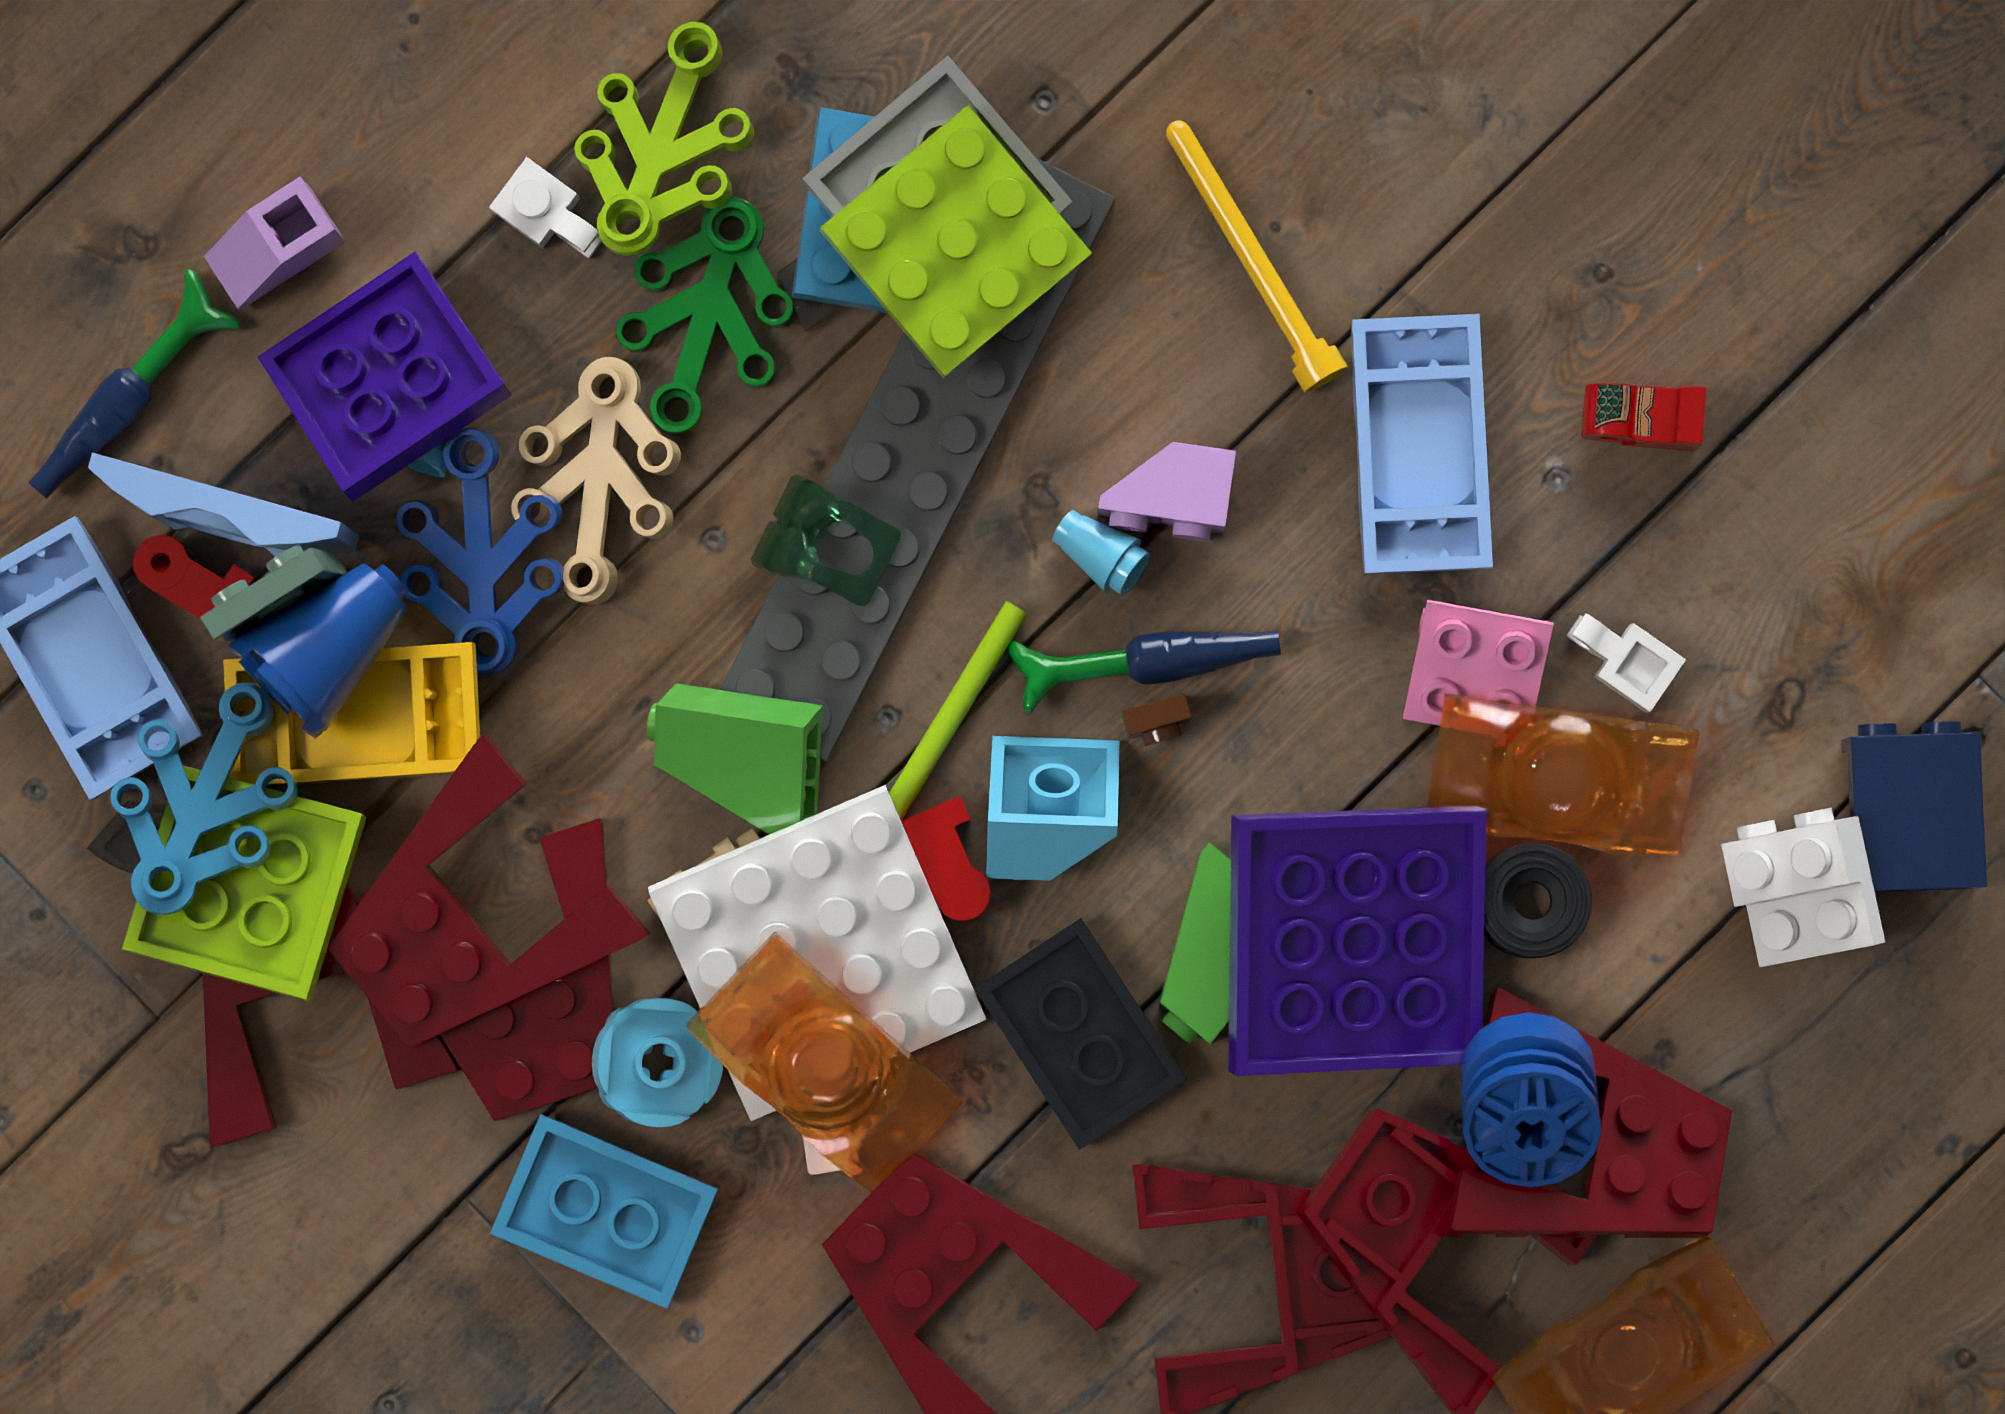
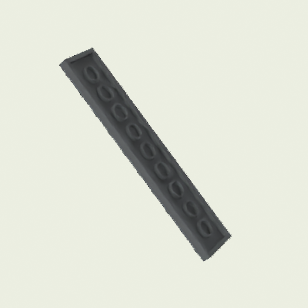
M1036 158L1073 201L1060 215L1088 249L1091 250L1115 203V197ZM1084 261L945 378L940 376L905 333H903L720 688V690L823 705L821 760L828 762Z

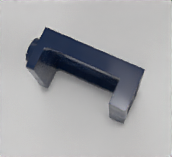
M1960 721L1921 723L1922 734L1897 735V725L1895 723L1857 725L1858 736H1851L1841 740L1842 753H1847L1850 817H1859L1874 891L1959 890L1987 887L1980 732L1961 733Z

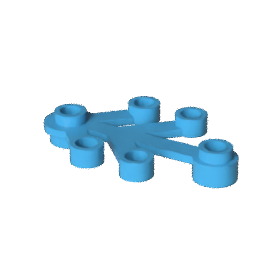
M239 683L227 689L221 697L219 714L224 723L193 789L178 754L180 739L173 726L167 721L156 719L145 723L138 733V745L144 755L153 761L177 822L166 847H164L149 813L152 808L153 797L145 783L137 778L128 777L121 779L113 786L110 794L111 804L116 812L126 819L141 861L132 873V893L141 907L150 913L172 915L180 912L193 900L197 884L239 867H259L266 862L270 855V843L264 832L255 826L246 825L232 833L228 845L192 857L203 834L268 808L273 810L285 809L296 799L297 785L288 771L279 767L264 770L258 776L255 785L219 798L246 739L262 735L272 724L274 718L273 705L266 692L258 685ZM248 697L255 700V709L248 716L241 717L233 713L234 705L239 699ZM163 731L170 735V741L164 749L154 751L148 748V741L152 734ZM274 779L285 780L288 783V788L283 796L274 799L265 795V788L269 782ZM131 789L140 790L143 798L137 807L126 809L121 806V798L125 792ZM248 837L258 838L261 841V847L255 855L244 857L238 853V847L242 840ZM163 871L173 873L174 883L171 888L162 892L153 889L152 881L158 873Z

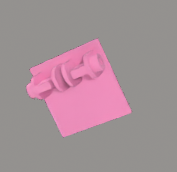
M1427 600L1426 607L1422 609L1420 618V636L1403 719L1528 742L1554 623Z

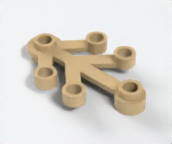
M616 357L599 358L589 364L583 371L578 383L579 398L546 427L532 426L522 433L519 440V451L526 461L538 466H549L559 459L562 445L591 423L589 445L538 490L527 488L518 492L511 504L512 515L517 520L520 517V508L523 502L529 497L542 494L550 495L561 506L584 485L576 555L569 558L563 567V588L569 597L588 605H598L607 601L614 594L618 584V574L614 564L603 556L611 486L631 511L630 524L638 534L651 539L662 538L671 530L673 525V513L670 507L656 500L616 449L619 423L639 446L637 458L644 470L658 476H666L677 469L681 460V452L678 445L671 439L662 436L637 404L641 392V384L637 372L629 363ZM612 377L615 382L614 392L608 398L602 399L599 394L600 385L603 380ZM545 435L548 439V448L543 455L536 457L533 452L534 442L540 436ZM664 444L667 449L666 460L661 465L654 466L651 461L652 451L658 445ZM540 502V512L533 521L540 526H544L550 520L551 513L548 506ZM656 507L660 514L659 522L654 528L647 530L644 525V515L649 509ZM589 565L593 574L592 580L586 587L580 588L577 583V574L582 567Z

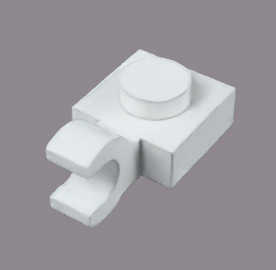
M528 157L525 158L489 206L494 214L542 249L553 234H555L579 253L590 259L602 243L597 229L571 212L580 200L578 194Z
M1586 613L1584 616L1580 615L1566 635L1569 640L1582 649L1604 660L1594 675L1596 679L1645 713L1651 712L1686 661L1685 658L1634 623L1629 624L1620 637Z

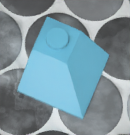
M992 736L986 878L1051 881L1117 836L1120 741Z

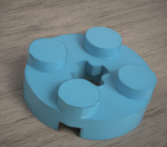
M667 998L640 999L624 1008L613 1011L606 1019L605 1026L596 1038L592 1054L593 1077L603 1103L615 1110L624 1119L650 1127L678 1125L691 1118L688 1116L697 1112L703 1103H708L720 1084L723 1058L706 1020L698 1015L700 1013L684 1002ZM660 1043L662 1044L663 1055L673 1057V1066L671 1070H662L659 1080L653 1081L650 1079L649 1069L642 1067L643 1055L651 1054L653 1045Z

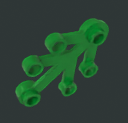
M730 197L723 206L715 209L708 208L703 215L700 232L661 253L649 252L642 255L634 267V275L641 288L650 293H659L671 285L674 273L710 256L703 281L643 313L631 312L625 314L616 325V337L621 346L629 352L641 353L651 347L656 335L692 316L671 383L658 388L652 396L650 403V412L654 422L663 432L670 435L680 436L690 433L701 421L703 407L696 391L717 323L738 360L737 372L741 381L746 386L754 389L764 388L775 377L776 365L772 356L767 351L760 349L728 290L736 263L757 297L755 310L763 325L772 329L782 328L789 324L794 316V304L790 295L778 288L758 251L764 236L762 217L755 206L741 198ZM729 220H738L745 227L744 234L736 241H728L721 236V228ZM651 262H659L666 268L665 276L657 283H649L642 277L644 267ZM771 298H780L787 304L785 314L778 319H770L763 313L765 302ZM632 322H641L647 327V335L639 343H630L624 338V330ZM752 358L764 359L768 363L766 375L760 379L749 378L745 374L746 363ZM674 400H683L689 405L688 416L680 422L671 421L666 416V408Z

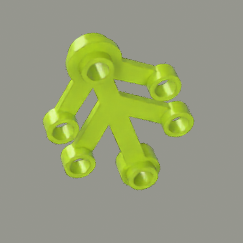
M688 22L682 24L674 30L669 38L668 53L676 70L651 133L637 107L639 101L638 91L628 76L622 73H612L605 76L598 85V99L604 109L614 116L637 165L628 191L613 165L616 159V149L607 134L600 130H589L582 133L575 142V155L583 168L591 172L605 202L597 219L599 237L610 251L618 255L633 256L648 250L659 236L661 223L698 205L715 209L726 204L731 197L732 186L725 172L714 165H706L696 170L691 177V181L658 196H655L663 176L722 147L728 151H741L748 147L754 138V127L747 114L738 108H728L721 111L715 117L714 122L678 139L701 78L713 73L722 60L721 44L714 31L704 23ZM697 48L708 49V54L703 60L696 63L688 61L689 54ZM617 87L628 89L627 95L622 101H608V96L613 89ZM732 122L744 124L743 130L738 136L732 138L723 136L724 129L728 124ZM597 143L605 145L604 153L599 158L588 159L585 157L586 151L590 146ZM710 179L721 181V187L716 193L711 195L701 193V188L706 181ZM631 218L640 220L639 228L632 234L625 235L620 233L621 226L626 220Z

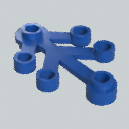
M466 428L449 437L443 450L444 462L448 470L461 478L465 547L439 524L437 510L426 501H411L402 505L396 515V525L403 536L409 539H417L468 586L469 611L442 589V576L432 565L418 564L410 566L403 572L400 581L408 590V593L405 595L408 600L424 605L455 634L453 643H476L477 676H492L504 671L514 660L517 652V640L514 631L544 597L555 595L562 590L564 586V568L558 561L552 558H543L531 562L524 571L523 585L498 610L496 607L495 585L539 534L550 532L560 524L562 508L559 502L550 495L542 494L529 497L520 508V517L493 547L488 474L498 464L499 446L495 438L486 430ZM472 441L480 443L484 448L485 456L479 465L471 464L466 457V448ZM537 502L546 504L550 509V520L544 526L536 524L531 516L532 508ZM414 508H419L426 515V526L420 532L413 530L408 522L409 513ZM540 566L550 568L554 574V583L548 590L542 589L536 583L535 574ZM418 571L425 573L430 579L431 586L425 595L418 594L412 586L413 576ZM483 632L490 633L495 638L496 649L491 656L483 654L478 648L477 640Z

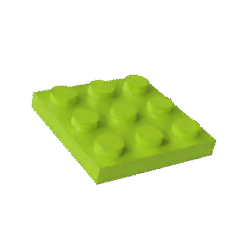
M969 105L964 107L819 229L821 234L942 378H945L1092 254Z
M183 765L193 789L201 770ZM228 778L219 798L254 784ZM265 788V795L269 798L275 799L285 794L284 792ZM296 796L294 802L285 809L273 810L268 808L203 834L192 857L228 845L232 833L246 825L255 826L264 832L270 843V855L266 862L259 867H239L197 884L193 900L187 907L175 914L156 915L145 910L136 901L122 949L132 954L311 1002L367 817L362 813ZM168 801L158 830L164 847H166L177 824ZM255 837L245 838L239 844L238 853L244 857L255 855L261 847V841ZM169 871L158 873L152 881L153 889L162 892L171 888L174 883V874Z

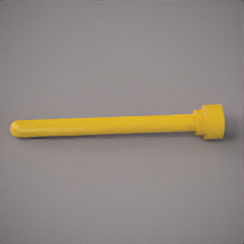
M1180 120L1170 123L1166 130V137L1295 351L1291 356L1296 366L1292 373L1305 394L1310 393L1331 382L1348 369V365L1336 345L1328 346L1324 338L1316 339L1189 125Z

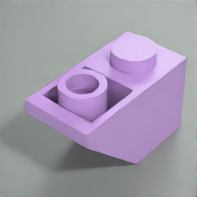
M300 176L247 210L207 252L204 258L238 310H242L346 241L313 190Z
M1172 442L1100 495L1098 516L1110 517L1109 526L1118 530L1147 532L1148 523L1173 526L1172 536L1177 538L1210 541L1211 532L1223 533L1225 529L1236 451Z

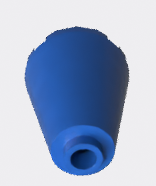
M363 563L241 633L228 645V649L230 652L243 657L239 663L287 715L294 710L305 722L300 727L316 739L329 728L408 611L407 606L401 600L408 593V590L385 565L381 564L374 571L367 564Z

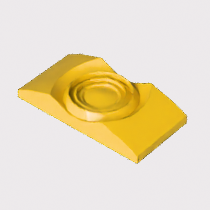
M465 642L382 648L329 728L316 739L300 727L305 722L294 710L287 715L269 697L274 709L272 724L262 735L246 739L229 778L255 785L258 776L264 770L272 767H279L288 771L296 785L453 774L472 746L480 738L476 643ZM242 658L223 660L225 692L233 685L239 683L258 685L239 663ZM248 697L239 699L234 705L233 713L241 717L248 716L255 709V700ZM274 779L267 786L288 785V783L282 779Z

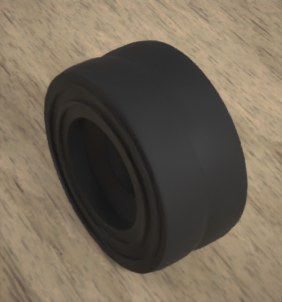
M1523 843L1501 851L1485 865L1484 936L1496 948L1506 954L1519 958H1543L1565 950L1582 934L1591 913V888L1581 866L1565 851L1545 843ZM1526 882H1535L1542 885L1550 896L1548 911L1544 916L1536 920L1522 917L1514 906L1515 892Z

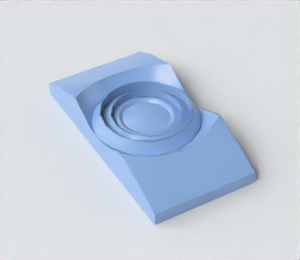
M1480 314L1352 320L1353 405L1357 442L1358 506L1364 575L1492 569Z
M92 453L88 468L113 491L141 511L175 530L190 527L226 539L264 547L274 556L296 545H300L303 551L311 547L334 554L355 551L359 535L339 521L96 453Z
M74 516L0 559V644L89 800L93 801L111 791L113 786L121 779L135 777L154 766L153 761L144 755L138 745V733L145 723L156 719L170 723L179 736V750L203 737L172 673L149 640L121 584L78 517ZM163 731L152 734L148 741V748L154 751L164 749L170 741V735Z

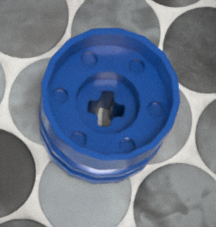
M1527 1012L1505 1016L1480 1029L1465 1048L1460 1068L1461 1095L1463 1099L1462 1124L1468 1153L1484 1172L1507 1184L1537 1187L1559 1183L1579 1172L1596 1152L1601 1133L1596 1069L1591 1047L1577 1029L1554 1016Z

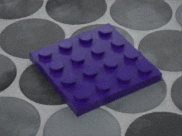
M1478 806L1231 815L1229 1072L1235 1076L1462 1064L1465 1048L1478 1031L1482 1029L1485 809Z

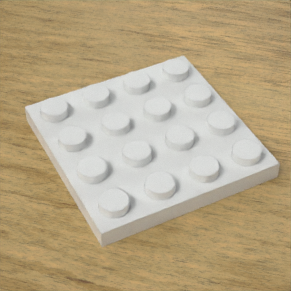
M886 785L648 887L650 897L750 1121L987 1020Z

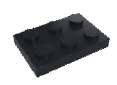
M1082 918L974 988L1079 1150L1187 1080Z

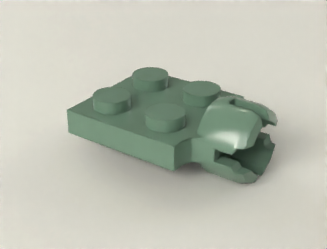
M296 545L271 559L266 564L268 571L252 585L248 586L245 580H240L213 596L211 601L215 608L200 618L214 640L232 642L241 633L346 574L347 570L337 554L311 547L303 551L300 545Z

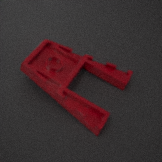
M487 734L482 735L472 746L327 948L408 1048L634 944L650 934L648 929L609 883L513 963H510L430 865L527 785V782Z
M601 818L539 838L565 919L607 885L603 836L605 834ZM366 894L356 897L358 904ZM611 954L440 1033L494 1121L598 1088L592 1072L593 1048L599 1032L605 1026L606 1019L615 1011L612 995Z
M348 883L328 947L359 905ZM328 949L318 981L346 973ZM203 973L209 1140L211 1147H217L277 1128L240 1006L278 993ZM368 999L395 1090L459 1071L456 1060L450 1055L439 1035L408 1048Z
M1496 988L1490 997L1485 1026L1501 1017L1527 1012L1548 1016L1553 1015L1504 989ZM1574 1027L1591 1047L1596 1069L1597 1085L1603 1086L1599 1104L1601 1133L1596 1152L1589 1160L1583 1198L1541 1187L1507 1184L1489 1174L1462 1168L1456 1177L1446 1236L1462 1237L1464 1234H1496V1237H1526L1528 1234H1564V1238H1589L1592 1234L1625 1235L1624 1238H1706L1713 1232L1732 1110Z
M1379 1108L1370 1109L1300 1207L1297 1214L1451 1414H1474L1504 1369L1414 1300L1405 1290L1446 1233L1457 1174L1462 1168L1482 1173L1486 1172L1479 1167L1467 1149L1451 1143V1140ZM1551 1184L1537 1186L1548 1190L1568 1194L1567 1191L1555 1187ZM1564 1234L1529 1235L1567 1265H1577L1598 1234H1592L1589 1238H1564Z
M911 1151L821 1245L925 1414H997L915 1333L1002 1242L1006 1243L1095 1331L1141 1284L1130 1275L1123 1273L1095 1255L1067 1241L1032 1219L1011 1209Z
M1142 1164L1132 1165L1139 1230L1267 1215L1281 1343L1154 1357L1160 1414H1189L1208 1406L1211 1407L1237 1397L1241 1393L1273 1381L1284 1379L1299 1373L1301 1370L1330 1359H1336L1392 1337L1297 1214L1314 1188Z

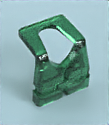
M797 474L792 476L773 512L777 521L768 522L751 557L752 565L761 571L776 574L777 572L784 577L806 579L815 582L855 605L865 606L869 603L900 540L901 532L891 524L859 506L840 498L817 483ZM841 520L846 521L870 542L873 548V559L870 566L863 573L853 575L821 565L816 554V536L831 524Z

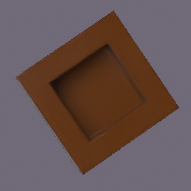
M1181 693L1122 711V718L1128 739L1142 736L1145 746L1182 736L1179 724L1189 722L1191 720V713L1185 693Z

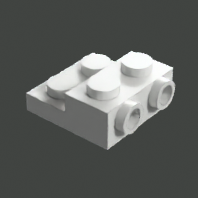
M1832 808L1807 812L1793 816L1795 829L1777 832L1774 820L1736 828L1738 841L1721 844L1734 907L1742 905L1747 907L1759 967L1886 943L1858 816L1834 820Z

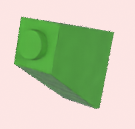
M678 683L658 703L652 705L647 720V738L649 741L655 742L654 765L769 835L818 814L823 705Z
M1210 842L1198 856L1159 1004L1169 1011L1162 1019V1022L1189 1045H1192L1198 1036L1207 1044H1210L1229 1022L1231 860Z

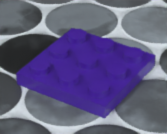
M416 251L257 357L338 485L351 502H354L512 396Z

